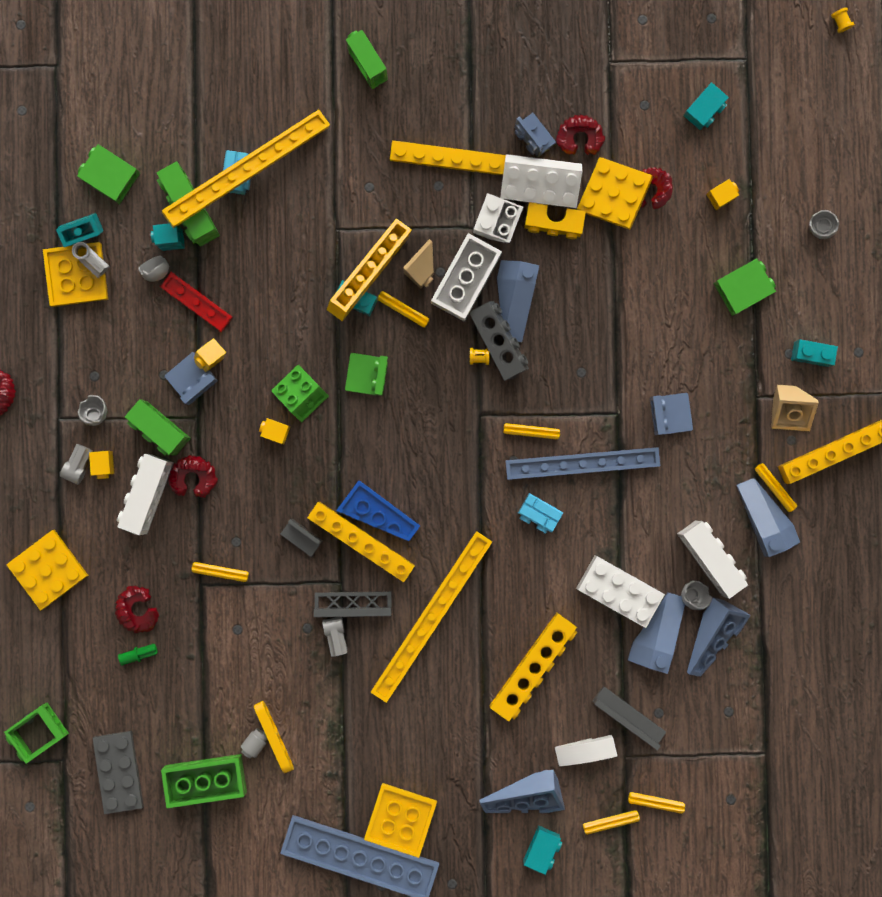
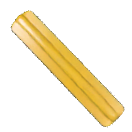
M380 292L378 301L422 327L427 326L429 322L428 317L386 292Z
M506 423L503 429L504 434L559 439L560 430L553 428Z
M763 463L759 464L755 468L757 474L788 512L794 511L797 508L796 503Z
M194 562L192 565V572L241 582H246L249 576L248 572L198 562Z
M630 792L628 796V802L631 804L681 814L685 810L683 802Z
M634 810L584 823L583 829L585 834L588 835L638 822L640 817L638 812Z

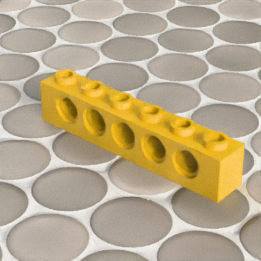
M395 219L331 298L327 311L343 321L408 240L412 229L398 219Z
M882 420L777 466L785 484L794 483L881 444Z
M317 502L307 517L402 582H405L415 567L413 563L321 502Z
M556 612L489 705L490 708L507 721H510L511 718L515 719L521 711L519 709L521 704H526L532 696L530 693L534 687L537 688L543 681L542 675L545 671L549 672L554 666L552 661L556 656L560 657L566 649L564 647L565 643L575 637L577 627ZM559 631L562 633L560 641L552 640L554 632ZM544 647L551 649V654L547 657L541 655V650ZM532 663L540 665V669L537 672L529 670ZM520 679H527L529 681L528 686L525 688L519 687L518 682ZM510 694L517 696L515 703L507 702V697Z

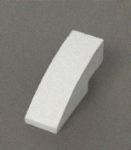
M612 735L596 739L589 738L555 747L559 766L576 765L617 757Z

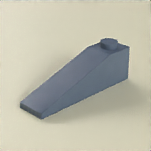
M501 260L497 276L499 303L502 310L501 316L509 323L512 337H515L518 342L522 343L539 265L522 261Z
M755 478L736 485L764 556L771 557L800 543L793 523Z
M713 597L710 605L703 613L687 673L701 677L716 660L717 652L722 648L725 650L728 646L726 642L733 634L737 636L741 632L751 615L725 600Z
M543 770L480 799V805L485 813H509L511 810H520L521 813H528V810H539V813H549L565 810L559 781L554 770Z

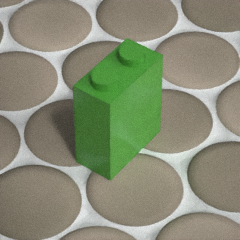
M98 144L96 148L93 147L89 152V158L86 163L79 167L77 177L120 205L140 172Z
M755 259L714 282L716 289L732 316L776 292L774 289L776 285L765 273L766 267L762 261L759 262L758 259Z

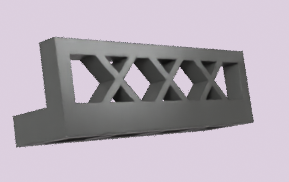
M391 591L315 592L314 617L392 615ZM330 596L338 597L335 600H333ZM341 596H346L351 603L347 607H341L336 601ZM360 596H365L371 602L366 607H360L355 601ZM379 596H387L388 607H379L374 601ZM319 597H328L332 603L327 608H319Z
M603 686L592 702L658 751L661 746L659 742L666 734V731Z

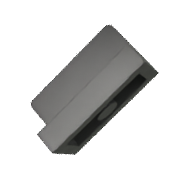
M290 519L280 533L311 557L323 542L294 519Z

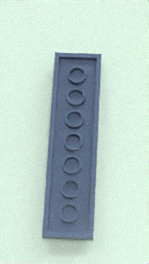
M295 815L291 818L280 852L282 855L411 897H429L439 867V862L399 852L366 841L362 837Z

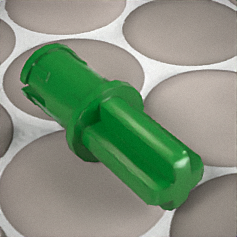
M155 644L141 648L135 647L132 651L118 654V659L121 666L135 661L141 662L144 658L157 655L158 649Z

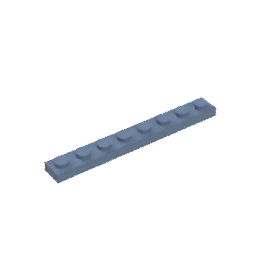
M659 447L506 460L505 463L507 480L659 467L660 457Z

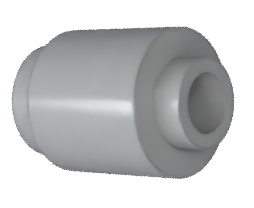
M258 728L255 731H251L241 745L243 749L241 752L248 758H256L267 744L266 734Z

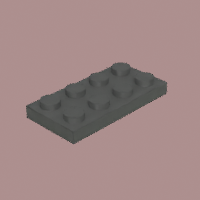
M132 730L93 737L104 814L143 808L144 804Z

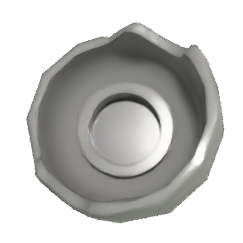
M821 210L815 213L809 222L810 231L818 239L831 238L836 234L839 227L837 216L829 210Z
M159 255L143 263L138 270L145 280L156 282L167 275L169 264L165 258Z
M88 395L85 401L80 402L78 409L79 419L89 426H96L102 423L108 413L106 403L96 395Z
M690 581L685 584L681 593L683 603L692 610L705 609L710 605L713 597L708 592L709 587L700 581Z

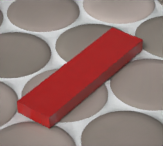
M170 272L160 288L220 332L224 331L233 318L172 272Z

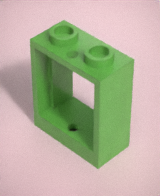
M363 30L350 33L346 39L348 52L371 89H374L388 80L387 68Z
M48 703L41 705L4 732L7 742L14 746L17 750L18 758L26 764L69 734ZM39 714L55 738L32 753L17 732V729Z

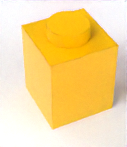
M728 179L710 190L706 195L715 210H718L735 200L739 196V189L734 182Z
M213 338L196 351L194 361L200 369L203 368L207 372L224 359L226 352Z
M267 418L266 422L262 421L259 432H262L261 437L285 444L290 426Z
M113 451L89 452L91 476H97V479L109 478L110 474H114Z

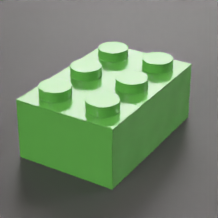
M139 399L125 416L129 420L127 424L134 430L142 431V437L150 443H156L158 445L157 449L164 455L176 456L191 439L148 401Z

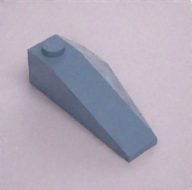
M667 592L647 627H644L634 639L628 661L668 674L685 607L681 596Z

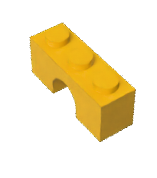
M529 202L524 228L528 229V232L539 233V231H544L550 236L562 234L566 235L568 239L581 237L586 211L567 208L564 219L560 222H553L547 216L548 205Z

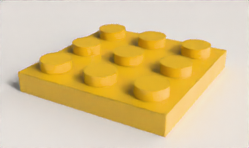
M599 157L577 210L586 211L585 214L630 230L653 176Z
M100 242L87 243L103 259L102 244ZM74 245L43 249L49 304L51 307L109 300L105 273L97 278L72 254V247ZM82 247L78 250V255L80 257L86 255L87 249L85 247Z
M55 530L50 531L6 564L40 611L89 576Z
M382 783L364 840L419 858L437 800Z

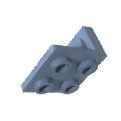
M531 113L523 120L520 116L516 119V130L514 132L520 140L523 139L527 143L526 148L532 155L535 154L538 158L556 144V141L534 113Z
M194 352L189 354L165 375L168 382L181 396L180 399L187 405L193 403L218 381L210 370L205 372L203 368L200 369L195 364Z
M688 393L650 397L655 435L693 430Z

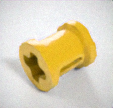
M847 7L831 14V17L835 19L838 26V33L844 32L855 25L848 16Z
M470 348V365H473V363L489 365L488 348L485 350Z

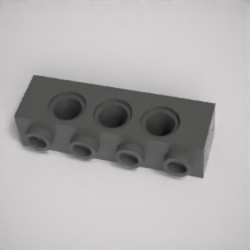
M490 301L469 312L505 381L529 369L527 366L528 360L524 354H521L517 339L512 337L509 323L502 318L500 306L494 301ZM490 318L495 320L494 328L489 325ZM499 335H502L504 338L503 345L498 343L497 338ZM507 352L512 353V355H513V360H512V362H510V361L507 360V358H506Z

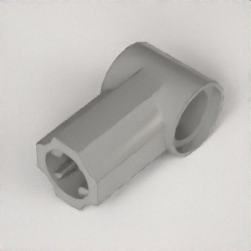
M78 242L72 247L74 257L97 278L101 277L110 267L84 242ZM82 247H85L87 249L86 255L80 257L78 255V250Z
M76 444L69 461L64 464L60 472V477L79 485L85 475L89 452H93V450Z
M342 617L322 620L331 657L348 653Z

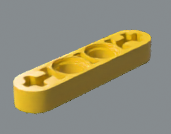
M261 701L255 704V712L284 774L294 770L292 761L265 702Z

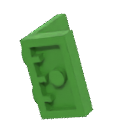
M351 353L345 390L383 396L388 357Z
M297 365L272 389L273 394L301 422L329 397L300 365Z

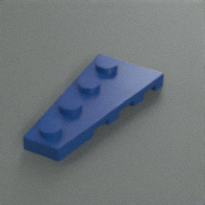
M360 480L336 510L407 541H410L420 527L418 523Z

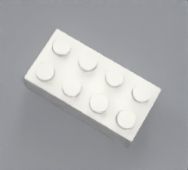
M506 154L500 198L577 208L582 164Z
M468 233L435 292L431 304L465 322L497 264L502 251Z
M144 454V457H140L137 467H139L138 473L133 476L130 483L132 486L131 492L127 493L124 499L125 508L119 513L117 522H119L118 528L137 535L148 533L174 462L152 454Z
M695 520L677 534L721 596L730 599L748 586L745 581L747 577L742 570H738L734 566L735 560L730 554L727 555L724 552V545L719 538L715 539L711 534L713 530L707 522Z
M595 555L576 588L645 628L665 595Z

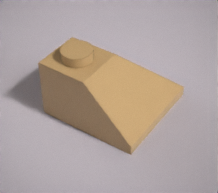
M430 239L403 267L404 274L420 289L423 286L427 287L434 280L432 278L434 275L433 247Z
M777 385L773 397L772 429L810 431L819 403L818 400L797 386Z

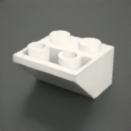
M487 193L473 233L490 240L510 243L523 206Z

